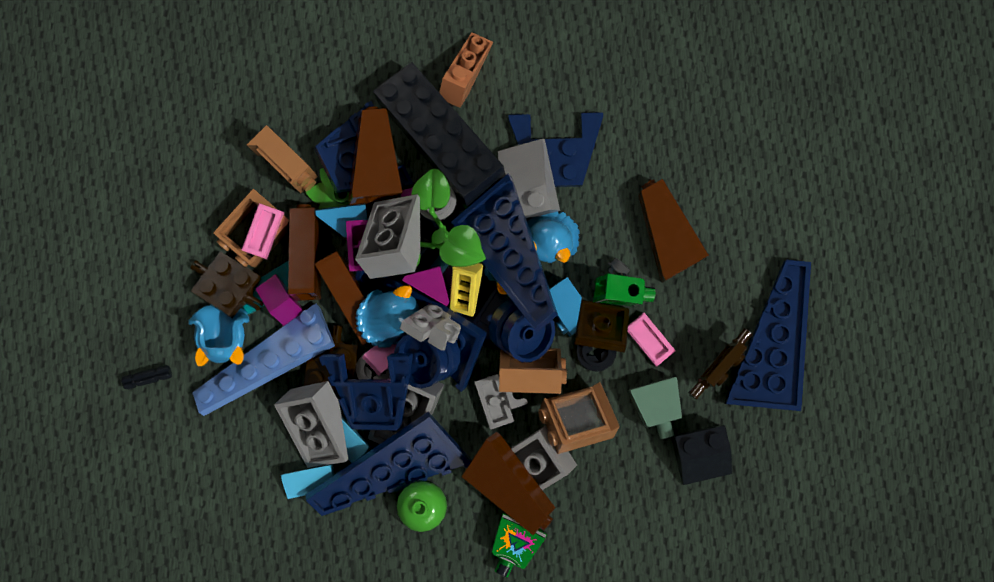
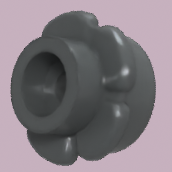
M616 257L612 262H608V265L611 266L608 271L611 274L626 276L630 271Z

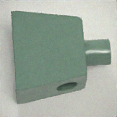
M677 377L628 390V394L643 425L647 428L656 425L660 439L674 436L671 421L682 418Z

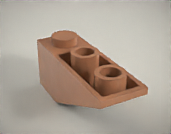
M471 32L442 79L439 93L448 103L461 108L493 44L492 41Z

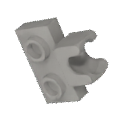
M430 303L404 319L400 329L420 342L429 338L428 343L444 351L447 341L450 343L456 342L461 326L451 320V315L443 311L441 307Z
M498 374L475 382L490 430L514 422L510 409L528 404L525 398L515 399L512 392H499Z

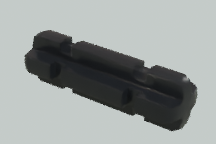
M164 365L157 369L153 368L135 373L134 375L123 376L121 382L124 389L136 388V385L143 386L158 382L159 379H170L172 372L170 366Z

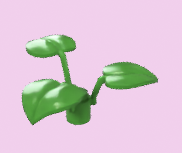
M431 169L415 183L411 195H419L420 210L429 209L431 216L439 226V229L432 234V242H420V247L438 248L442 261L453 267L471 266L486 260L480 238L472 227L460 225L448 232L446 226L442 224L436 215L434 208H443L449 201L450 186L441 171ZM421 254L419 255L416 268L418 267V264L420 262Z

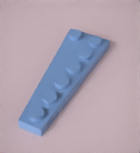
M314 304L307 310H304L299 316L247 352L240 365L232 363L196 389L193 395L198 412L205 416L334 347V341L320 307Z

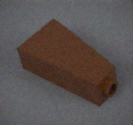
M368 107L362 110L358 119L348 199L349 206L399 198L402 194L387 108Z
M653 179L641 186L643 190L639 193L638 197L659 277L663 283L709 255L664 180L661 179L655 182Z
M301 204L297 205L295 209H290L288 294L296 301L321 300V274L315 266V263L320 261L319 219L316 216L315 207L312 208L311 205Z
M336 251L315 263V266L362 345L374 347L371 345V342L367 343L361 337V332L357 331L358 325H356V311L366 296L355 279L353 272H349V265L345 258Z
M495 432L486 439L462 475V478L532 535L540 528L544 531L553 520L550 515L554 511L555 506L498 432Z

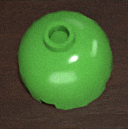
M429 481L411 483L403 489L397 501V512L402 523L409 529L418 532L430 531L437 527L444 519L447 510L446 496L440 487Z

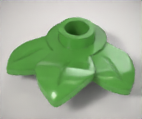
M324 168L320 169L322 183L314 185L307 191L308 197L315 203L320 204L319 209L349 205V192H347L346 198H339V193L335 192Z

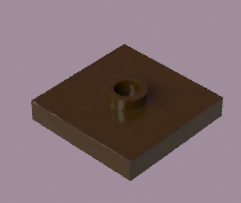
M581 300L575 344L625 353L629 308Z

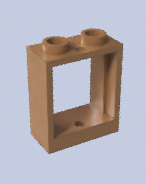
M254 189L215 230L214 234L219 238L217 243L226 251L232 249L238 254L235 259L244 267L250 265L257 268L264 258L255 255L251 257L247 252L242 251V248L229 237L232 231L259 203L276 209ZM284 215L270 252L289 232V219Z
M549 348L541 358L532 362H520L501 350L499 392L561 394V384H566L567 380L566 358H561V349Z

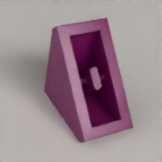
M368 220L346 221L349 272L364 271L355 258Z
M440 266L409 273L401 278L402 281L443 305L447 306L449 304Z
M277 274L256 288L269 313L283 326L304 311L298 301L288 294V288Z

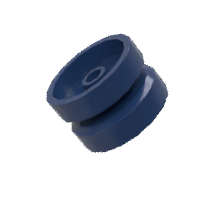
M510 299L501 304L491 317L489 325L490 339L496 347L518 361L532 362L541 358L553 343L555 323L552 319L537 332Z
M409 334L403 336L398 341L394 353H413L409 384L412 387L422 389L430 387L455 373L460 363V349L457 341L455 343L447 341L446 348L442 351L428 343L429 338L420 342Z

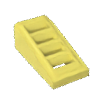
M477 263L466 267H453L449 309L471 317L474 316L482 278V264ZM461 280L467 281V282H471V283H470V284L464 283V282H461ZM462 290V291H465V292H469L470 294H466V293L459 292V291ZM458 299L468 301L469 304L458 302Z

